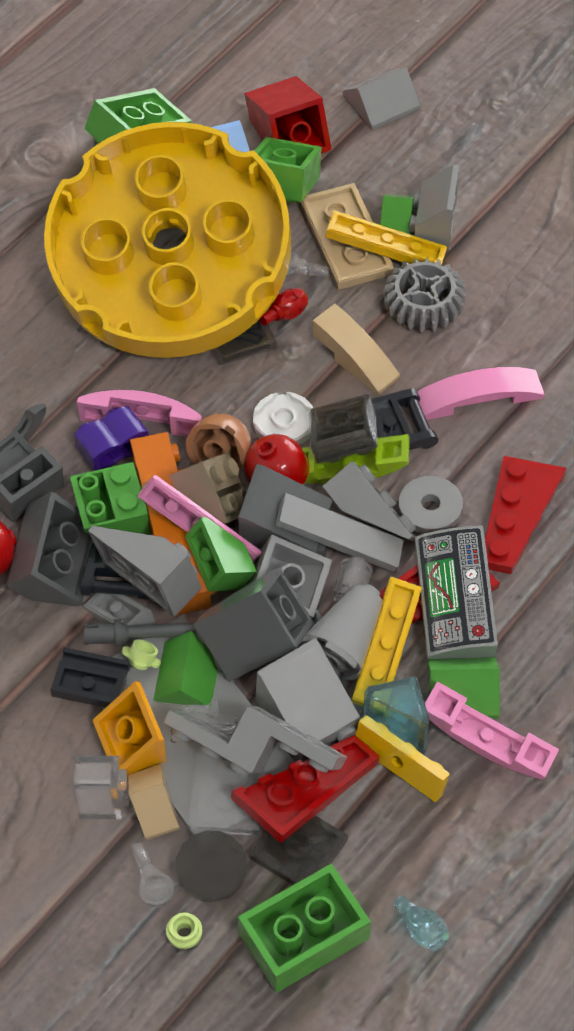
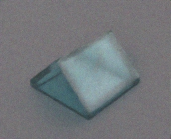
M417 677L369 686L364 695V717L367 715L374 721L384 724L391 733L404 742L411 743L417 751L424 755L427 749L429 716Z

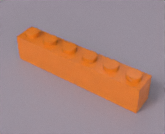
M168 432L130 439L132 459L140 488L142 489L146 481L153 475H157L174 488L170 475L183 470V468L177 469L176 462H180L179 451L176 443H170ZM145 502L151 534L164 537L173 545L176 543L183 545L191 554V564L198 570L197 578L202 588L176 615L211 608L210 595L216 594V591H208L185 537L188 532Z

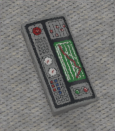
M483 525L449 528L416 536L415 550L419 586L422 587L420 596L427 659L494 657L498 641Z

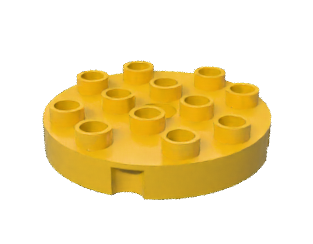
M161 122L137 126L113 135L94 146L82 156L84 165L81 172L73 178L61 180L50 202L45 221L44 246L47 263L57 292L72 317L90 334L112 347L136 355L157 358L184 357L220 347L241 335L255 324L271 306L283 286L289 268L292 245L289 213L284 193L273 171L254 150L241 152L234 149L230 145L228 134L200 124L186 122ZM167 228L180 229L186 235L185 240L180 245L171 249H159L154 247L152 243L157 233Z

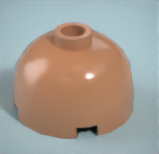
M224 413L205 416L194 425L186 439V451L194 465L229 452L231 458L237 463L239 470L244 467L245 457L251 446V437L246 426L238 418Z

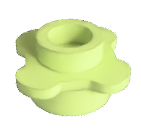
M134 640L131 648L125 646L122 649V654L129 658L130 665L136 669L158 668L161 664L160 660L156 658L158 649L148 641Z

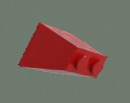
M297 76L244 93L249 119L262 141L265 137L320 146L322 147L321 154L332 150L323 99Z

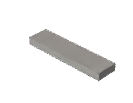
M288 493L282 496L275 526L394 572L398 568L403 539Z

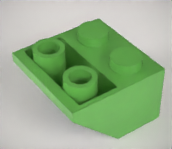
M133 462L70 476L84 533L90 534L88 530L92 526L150 535L149 517L145 502L137 497L141 488Z

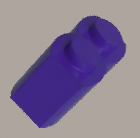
M129 406L112 409L102 420L84 423L74 433L75 446L93 471L112 467L122 458L131 457L130 439L149 436L148 430Z

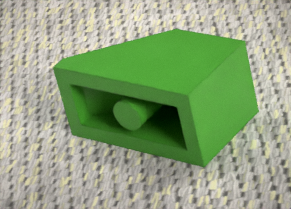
M201 517L185 535L208 591L240 590L257 572L245 544L209 518Z

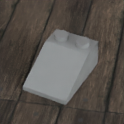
M92 526L88 530L104 564L173 616H176L202 588L197 578L198 570L190 561L191 554L180 543L173 545L164 537Z

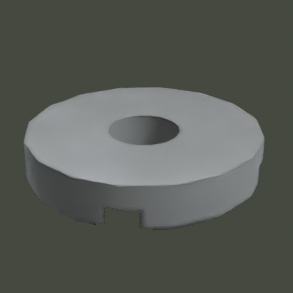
M423 476L413 479L404 486L399 496L400 517L405 514L417 528L414 531L420 534L449 529L451 526L453 528L458 524L462 516L463 498L458 488L449 480L438 476ZM432 501L437 503L439 507L435 510H427L422 504Z

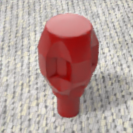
M290 288L279 293L268 310L259 319L260 323L266 326L273 321L294 319L308 305L306 293L300 288Z

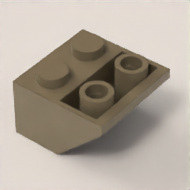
M229 452L170 475L174 488L223 524L239 517L247 490L242 486L238 476V465L231 458Z

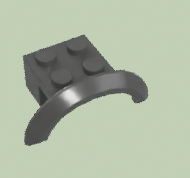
M38 404L28 408L16 428L0 442V508L12 522L25 514L27 503L51 491L55 493L64 487L63 467L43 446L35 450L28 443L44 419L47 407L45 404Z

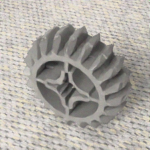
M428 257L424 262H419L414 258L412 264L404 261L401 268L394 267L392 275H388L383 297H385L384 305L386 310H389L391 319H397L399 326L408 324L409 331L417 327L421 333H423L425 328H430L435 332L437 326L446 329L449 322L455 323L457 316L461 315L466 299L465 285L463 280L460 279L458 271H452L450 264L441 266L440 260L432 263ZM446 295L447 297L442 302H440L441 297Z

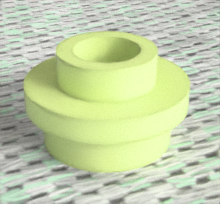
M179 913L169 920L166 926V935L168 941L174 947L179 949L192 948L201 940L203 933L202 924L195 915ZM182 928L191 930L188 936L183 937L178 934Z

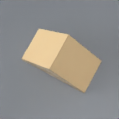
M162 764L129 774V796L145 839L149 840L179 830L178 819Z

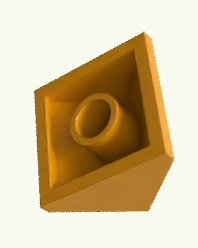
M135 681L92 720L114 776L119 779L167 762L164 738L141 683Z

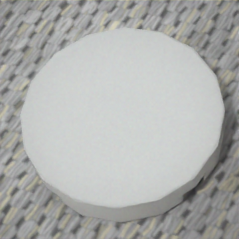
M286 392V395L270 394L260 400L254 409L253 427L255 433L259 438L274 433L286 435L301 445L314 432L315 415L313 406L305 397L296 393Z

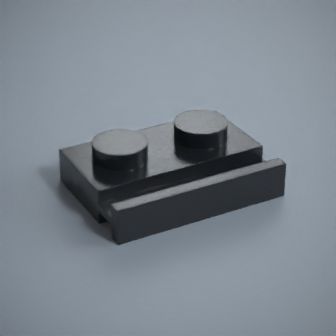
M64 647L63 657L59 662L50 689L51 696L106 708L124 691L127 674L131 668L130 661Z

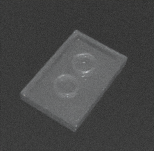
M221 732L230 738L233 735V733ZM197 742L188 821L189 832L259 836L260 824L231 799V792L241 786L247 788L256 784L258 778L265 776V768L261 773H249L248 776L240 774L230 767L231 761L222 756L217 759L207 755L200 750L202 745Z

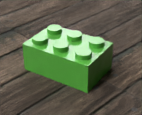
M332 863L238 916L239 935L276 993L370 939L371 921Z

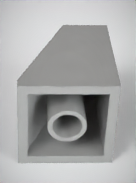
M316 638L257 671L255 701L264 710L328 746L356 734L360 716ZM300 752L298 755H294L297 760L301 759L302 762L310 759Z

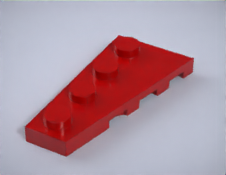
M508 456L503 457L485 537L489 570L507 574L513 573L529 543L533 531L538 527L546 507L551 503L558 485L564 479L566 467Z

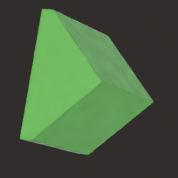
M190 631L164 642L153 701L206 708L212 707L218 668L215 665L214 656L209 648L200 641L194 632Z
M495 656L427 659L429 695L438 681L466 697V705L491 719H499L500 669Z

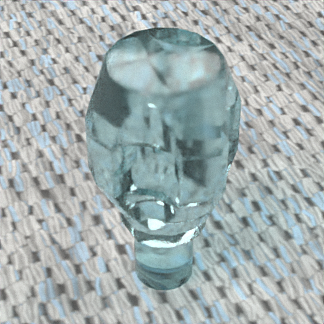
M403 895L396 899L394 906L404 915L403 919L406 921L405 923L411 937L420 946L436 951L446 944L449 939V931L443 919L436 912L420 907L417 904L413 905Z

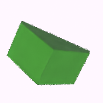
M385 194L383 196L380 225L410 234L409 229L411 215H413L414 196Z

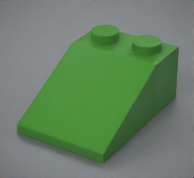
M153 88L95 100L84 129L94 137L96 142L101 143L113 135L137 126L161 122L191 123L192 120Z

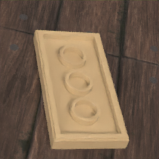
M355 183L309 194L302 202H299L337 290L392 275L394 266L390 258L325 237L334 210L373 222Z

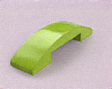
M408 434L377 438L376 446L318 453L315 446L303 447L302 449L309 460V474L305 483L325 484L352 461L360 467L365 464L376 478L393 473L409 464L410 438Z

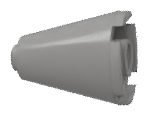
M366 583L354 585L304 635L299 647L316 638L333 669L344 673L342 679H357L362 671L383 601L379 596L380 592L372 585Z

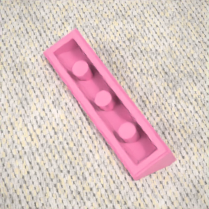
M153 475L146 481L137 496L186 532H189L201 517H207L243 542L253 562L262 553L257 547L157 475Z

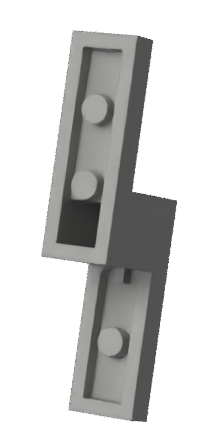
M247 706L231 738L183 710H169L163 722L173 728L171 733L187 742L193 739L202 745L201 751L217 759L220 756L231 761L230 767L233 770L246 776L249 773L263 772L278 741H280L278 746L293 755H298L299 752L310 758L308 763L311 766L325 773L329 769L331 771L341 769L347 759V756L259 706Z

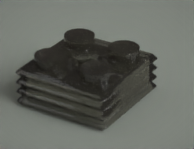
M365 394L312 408L309 411L310 449H312L316 463H336L343 457L355 454L366 455L377 448L376 413L370 395Z

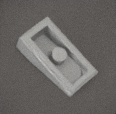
M96 593L83 605L86 611L102 623H114V619H121V622H125L127 625L156 624L150 609L126 595ZM128 639L127 642L132 644L134 640L138 639Z

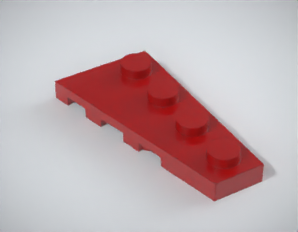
M353 735L329 746L347 756L341 769L332 771L329 769L325 773L311 766L308 763L309 760L302 762L300 759L289 764L288 769L272 776L269 773L258 778L256 784L247 788L241 786L232 790L231 799L277 841L282 843L377 766L380 756L356 735Z

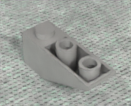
M352 461L323 485V488L343 512L415 542L416 536L413 531L417 528L405 514L401 517L393 509V506L397 503L385 489L381 492L373 484L377 478L365 464L360 467Z

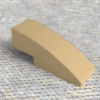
M335 303L313 320V336L334 352V361L374 393L380 395L400 378L397 369L375 341Z

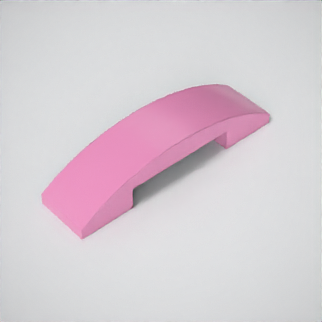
M496 367L465 372L442 379L417 391L420 396L419 404L426 420L453 415L455 407L509 397H512L514 404L544 398V392L536 370L520 367Z
M108 390L78 397L77 400L79 420L85 422L102 420L110 410L129 406L138 419L170 424L171 435L187 437L194 425L202 420V416L187 405L166 396L144 391Z
M437 681L421 710L430 721L453 739L479 755L513 771L544 780L559 751L558 748L531 733H528L526 737L521 736L466 705V697Z

